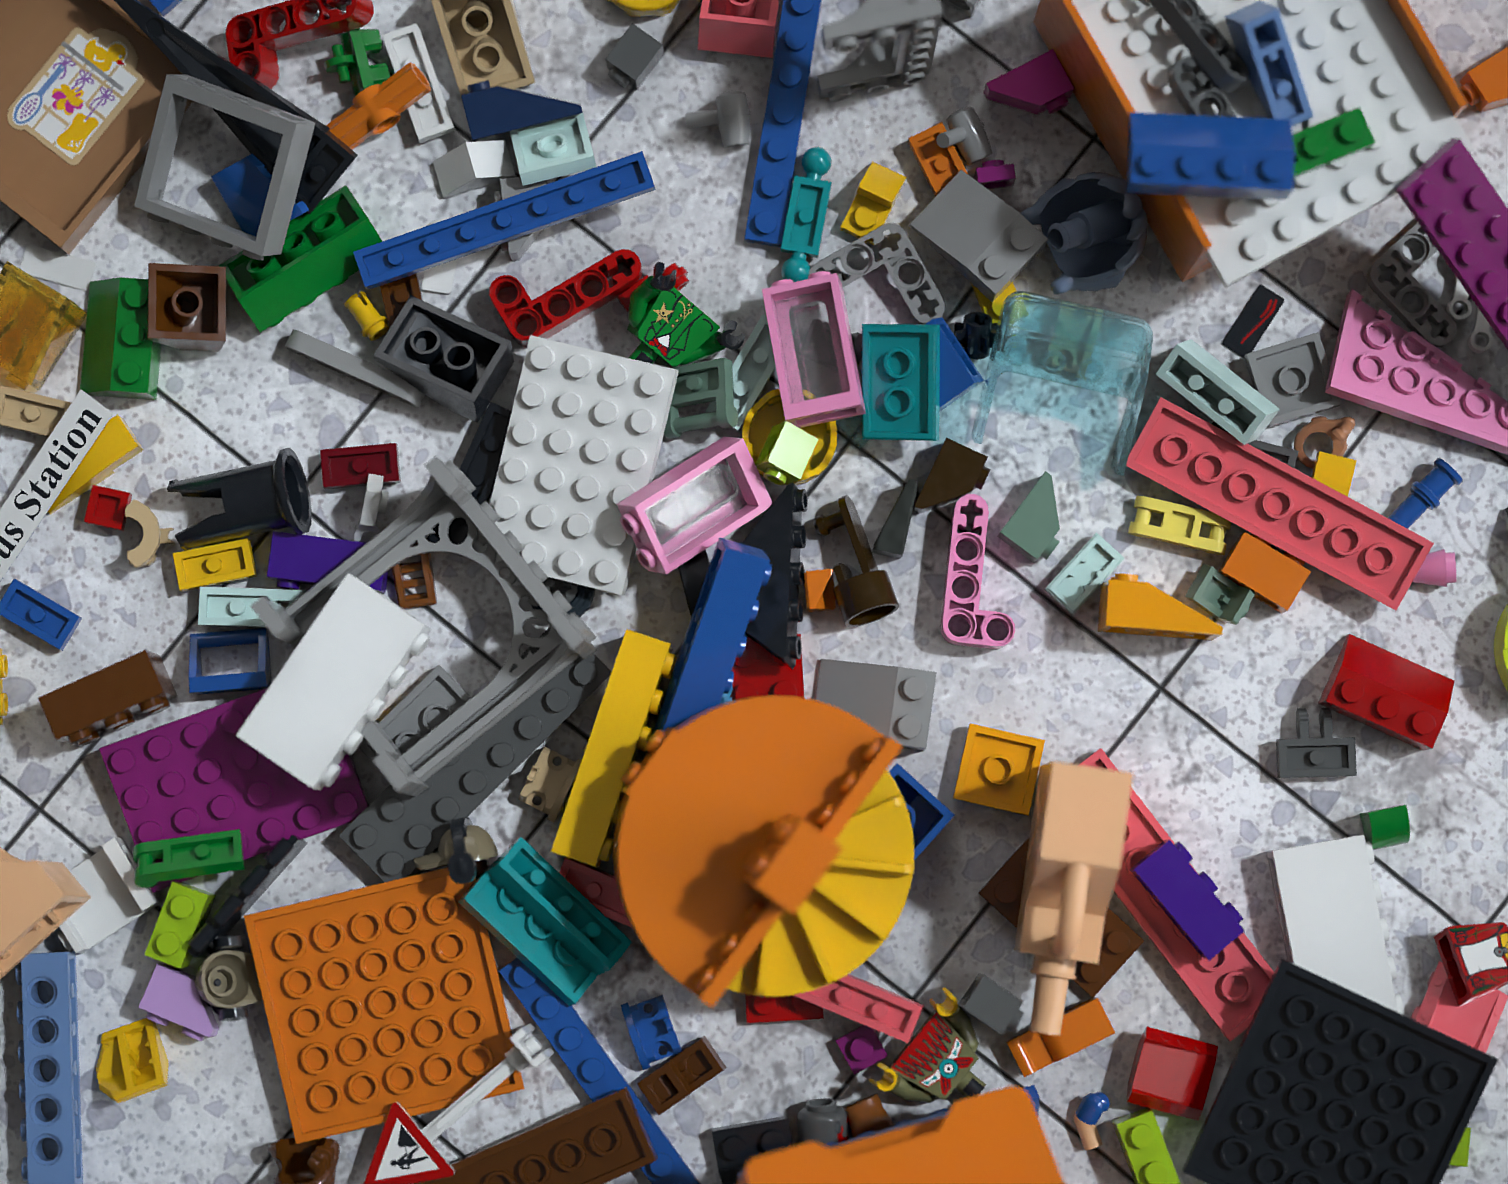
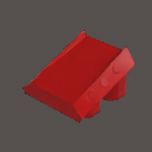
M1146 1026L1138 1042L1127 1088V1102L1199 1121L1214 1071L1218 1046Z

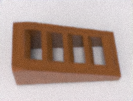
M431 553L420 554L421 561L404 564L400 562L392 567L397 601L400 608L405 609L437 604ZM423 570L424 577L404 579L403 573ZM426 585L427 592L406 595L405 588Z

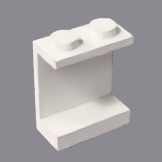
M114 837L102 845L103 849L69 870L91 897L59 926L60 930L57 931V935L69 951L73 949L76 954L88 951L162 903L157 893L152 892L151 887L143 888L134 883V870L138 865L134 862L133 855L122 838Z

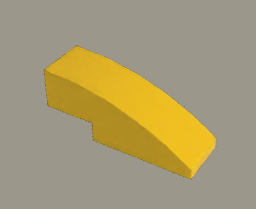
M118 414L108 421L48 510L49 514L54 513L91 489L92 485L99 484L114 474V469L144 451L125 420Z

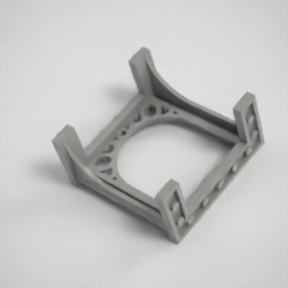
M866 0L857 10L844 19L822 25L821 39L824 51L834 49L835 53H843L857 48V43L869 42L859 57L847 68L818 75L817 87L820 99L829 97L830 101H839L852 96L851 92L866 89L867 93H874L888 88V83L902 80L903 84H913L924 80L925 75L930 74L943 12L940 0Z
M437 456L424 465L430 473V478L416 500L397 519L297 600L285 608L262 596L251 605L252 609L276 638L290 643L296 649L347 573L352 574L370 586L392 567L410 557L431 552H448L470 558L493 574L508 597L514 625L509 655L497 676L483 690L404 754L401 753L376 720L374 722L369 720L361 731L362 735H364L379 755L373 760L397 792L416 797L428 788L425 781L579 656L586 660L597 651L591 643L597 637L574 612L568 615L567 612L572 606L559 590L552 594L543 584L548 578L534 560L527 564L519 552L524 547L510 530L505 534L501 532L495 524L500 517L487 501L480 505L471 493L476 490L472 482L451 460L444 463ZM461 517L468 524V535L463 543L455 545L449 539L448 530L452 521ZM439 524L438 533L440 541L430 543L426 537L430 534H435L436 532L432 529ZM477 529L481 532L479 535L481 545L485 546L487 544V549L483 553H477L472 546L477 537ZM418 541L419 546L411 547ZM498 553L503 560L495 563L496 555ZM503 568L510 570V576L506 579L500 577V571ZM519 579L523 586H514L513 584ZM527 596L530 597V599H527L528 603L533 606H541L543 610L532 609L526 612L520 607L519 602L521 598ZM541 618L549 623L550 632L542 638H531L523 632V625L529 619ZM523 644L532 648H540L534 654L529 650L528 655L524 659L521 658L519 652ZM513 665H518V667L511 672Z

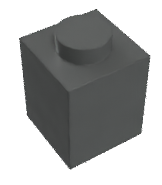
M632 23L605 59L607 69L610 70L608 75L622 87L626 88L630 84L638 90L664 55L663 44Z

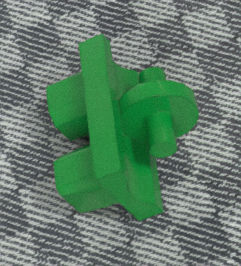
M358 28L342 33L340 35L342 44L331 46L333 58L324 62L326 72L337 73L340 84L351 81L354 96L365 88L375 84H382L390 78L386 63L369 65L367 58L368 54L379 53L382 49V41L378 29Z

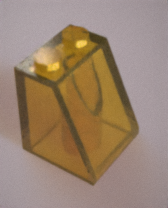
M8 261L0 273V367L9 372L5 379L25 391L28 385H31L40 391L86 319L87 313L72 300Z

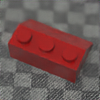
M1348 634L1318 704L1418 749L1429 750L1433 749L1447 717L1454 680Z

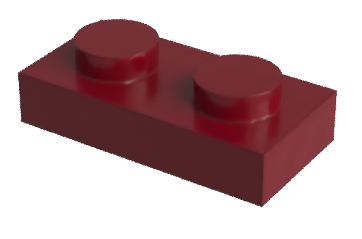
M397 443L320 450L324 489L366 486L369 474L384 476L383 484L401 482Z

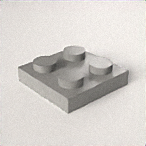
M1319 332L1257 350L1244 356L1254 389L1280 409L1267 428L1332 409L1342 404L1339 397L1325 393L1330 365Z

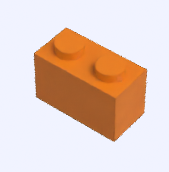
M1244 532L1239 535L1218 571L1239 586L1251 589L1255 592L1254 598L1282 614L1288 611L1311 571L1303 567L1305 564L1303 560L1286 551L1284 554H1281L1270 547L1271 543L1252 533Z

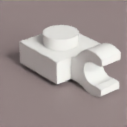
M368 475L361 517L355 526L354 540L360 542L361 535L365 531H371L377 535L384 529L382 523L377 519L378 513L385 514L389 496L388 491L382 490L384 476Z

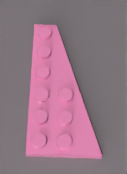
M1351 289L1346 296L1325 393L1508 455V401L1490 390L1491 385L1480 377L1477 380L1460 369L1462 364L1416 332H1407L1390 320L1392 318L1390 314L1381 308L1379 311H1376L1361 300L1363 298L1361 294Z

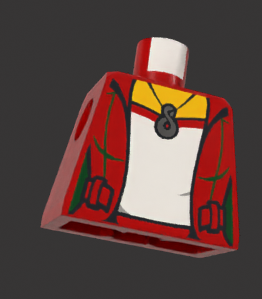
M1505 923L1449 926L1434 936L1458 1007L1508 984V926Z

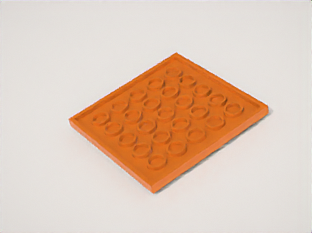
M448 867L244 916L296 1144L385 1123L391 1105L394 1102H399L410 1117L448 1108L506 1058L505 1053L515 1046L510 1039L513 1034L489 931L458 902L476 881V876L472 882L457 884L451 879ZM514 1071L483 1099L523 1090L525 1086L521 1071Z

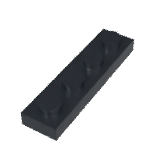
M490 402L459 468L475 486L476 490L471 494L480 505L484 501L488 502L493 492L512 413L511 410L493 402ZM464 518L454 519L449 526L448 535L452 544L459 545L467 538L468 524ZM439 524L432 529L436 533L430 534L427 537V540L431 543L440 541L438 533Z

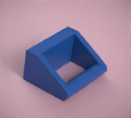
M255 628L190 634L189 692L194 695L262 690L270 687L272 677L268 629ZM258 644V672L213 676L202 675L201 648Z

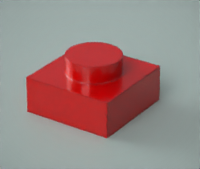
M92 485L84 522L124 531L127 521L125 508L126 505L131 503L133 494Z

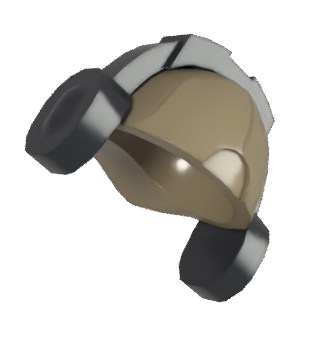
M469 817L451 820L450 829L440 839L438 852L420 856L413 860L415 866L421 870L448 866L451 879L457 884L472 882L475 876L477 879L489 867L488 859L497 857L498 851L492 837L486 830L480 826L473 825Z
M228 935L215 938L213 940V950L200 964L196 972L195 986L197 993L219 1015V1021L234 1022L248 1018V1007L242 1006L263 1000L253 954L233 951L243 946L242 936Z

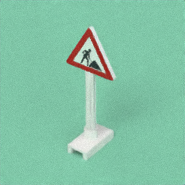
M530 1023L510 1037L515 1046L505 1053L506 1058L425 1128L421 1129L400 1103L394 1102L391 1105L364 1184H413L453 1176L455 1174L454 1168L434 1146V1140L514 1071L520 1072L528 1064L536 1068L556 1052L552 1047L547 1048L543 1052L539 1051L542 1048L540 1042L533 1035L528 1038V1035L536 1029Z

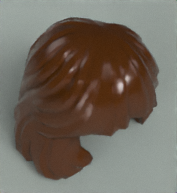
M289 1137L269 1144L267 1151L274 1158L279 1168L277 1175L274 1177L275 1184L335 1183L336 1167L340 1153V1145L337 1141L331 1138H320L296 1144L295 1138Z

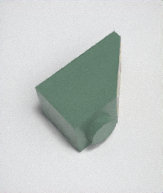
M1046 471L997 536L1033 563L1040 556L1047 560L1060 542L1054 538L1060 530L1052 475Z

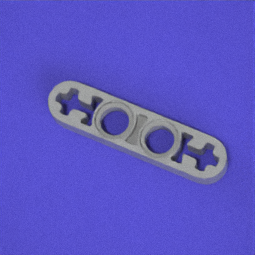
M293 329L285 345L287 349L411 406L419 408L425 396L424 393L398 375L301 331Z

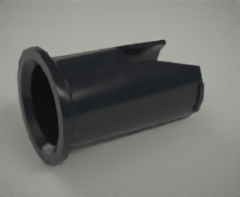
M291 448L279 450L278 456L274 461L180 481L175 479L169 481L167 487L168 492H180L182 497L222 498L225 513L212 515L175 534L177 542L184 551L196 546L291 527L300 535L309 532L311 527L312 509L307 480L302 465Z

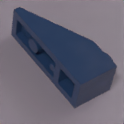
M489 80L467 85L468 93L461 94L472 140L583 113L579 103L500 85L490 87Z

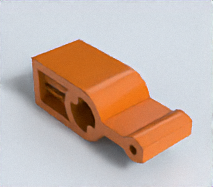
M1094 997L1064 1011L1061 1035L1027 1031L1008 1040L1006 1043L1023 1077H1026L1115 1034V1031L1099 999Z

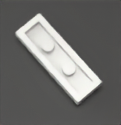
M418 23L383 34L382 37L395 73L411 62L424 73L430 83L431 91L408 108L419 142L422 143L456 131Z

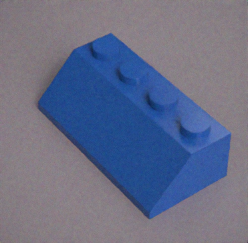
M1130 112L1126 193L1286 200L1293 191L1295 150L1290 119Z

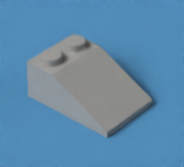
M962 170L909 224L915 232L992 303L1044 249L1048 238L1021 213Z
M821 659L816 700L856 716L883 736L893 738L903 748L924 751L927 746L937 672Z

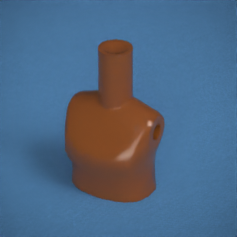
M878 1093L844 1108L847 1113V1121L852 1139L866 1131L877 1132L894 1126L891 1117L881 1103Z

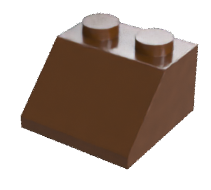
M148 263L147 340L179 350L220 352L226 342V267Z

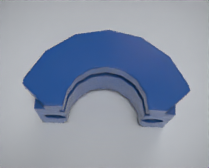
M663 995L629 1006L628 1002L621 1005L626 1026L643 1070L651 1068L649 1063L682 1052ZM645 1004H651L653 1006V1010L651 1012H646L644 1010ZM660 1046L667 1047L668 1051L666 1054L659 1053L658 1049Z

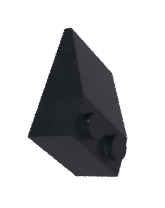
M412 295L408 298L373 355L374 360L444 408L477 423L514 363L510 340Z

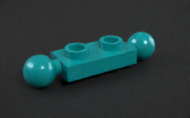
M812 147L803 154L801 164L803 170L807 173L806 177L794 176L781 245V252L792 254L791 258L783 263L781 276L782 279H791L793 282L808 279L811 268L806 261V257L818 258L832 185V182L821 180V176L830 170L832 163L830 154L821 147Z

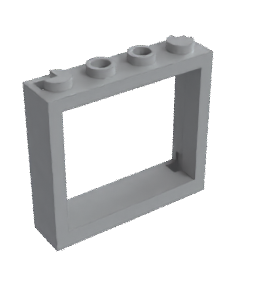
M187 74L166 75L134 207L147 211V217L152 220L168 223L170 220L178 223V229L185 233L201 235L203 233L211 236L210 241L213 244L232 248L233 245L242 248L243 255L252 259L264 260V256L280 255L284 246L315 122ZM187 99L283 135L257 236L162 200Z

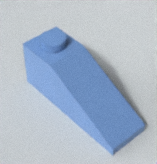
M1259 0L1225 16L1235 50L1248 67L1249 79L1269 119H1290L1292 127L1313 117L1279 8Z

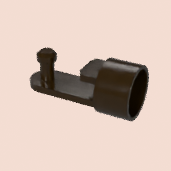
M845 495L838 499L840 510L825 517L823 515L816 517L814 527L819 535L826 536L831 533V530L846 525L862 574L853 577L848 566L842 563L834 565L833 570L838 585L833 589L845 626L854 627L875 622L892 614L899 608V603L887 571L878 570L856 507L850 497Z

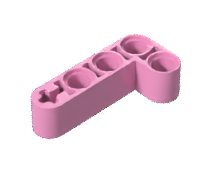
M966 494L956 502L952 512L940 624L941 634L947 642L954 645L1000 649L1006 646L1014 637L1015 624L1012 618L1005 613L979 610L989 510L986 501L981 496ZM968 504L974 505V511L979 512L980 516L974 518L971 532L957 533V528L964 531L967 522V516L960 514V511L965 510ZM979 531V535L972 532ZM962 541L971 542L976 548V557L968 561L962 560L956 553L957 544ZM957 579L969 581L973 588L972 595L964 599L958 598L952 591L953 582ZM959 616L967 621L969 630L965 636L957 637L949 631L948 623L951 618ZM991 621L1002 622L1007 630L1005 639L1001 641L992 640L987 634V624Z

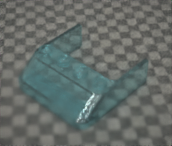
M1026 291L1011 293L1004 300L1001 308L985 381L971 432L974 443L982 444L998 377L1005 372L1017 373L1127 398L1111 463L1114 472L1124 476L1148 380L1153 343V332L1150 325L1140 317Z

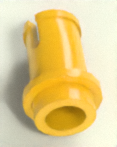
M364 291L353 294L345 301L344 306L361 326L363 337H368L370 341H375L387 333L389 330L387 325L388 319L386 316H380Z

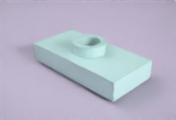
M1096 533L1044 590L1073 615L1125 558Z

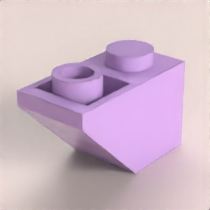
M165 963L157 964L138 1007L148 1011L146 1018L164 1026H168L169 1021L183 1026V1034L203 1041L205 1036L209 1038L216 1036L219 1030L211 1006H208L207 1002L197 993L195 976Z

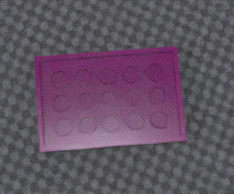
M269 687L99 748L135 845L143 842L240 829L243 857L246 860L271 851L282 837L288 840L293 834L304 839L354 821L369 806L352 757L348 753L345 754L338 764L341 771L333 784L329 787L324 785L321 790H316L236 736ZM163 858L157 859L154 863L163 862ZM195 877L159 881L151 889L154 893L170 887L172 882L181 883Z

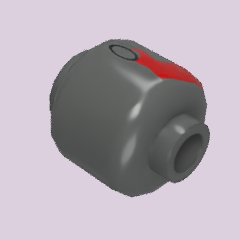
M828 1098L807 1101L806 1107L797 1114L799 1145L812 1141L824 1145L829 1142L840 1143L848 1140V1121L844 1108L838 1106L836 1100Z

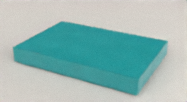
M862 324V394L866 414L862 415V439L939 440L940 324Z

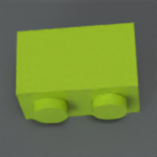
M172 882L144 955L180 969L189 967L193 956L188 952L192 948L188 942L205 925L216 894L183 882Z
M1146 1107L1111 1121L1135 1184H1181L1153 1110Z

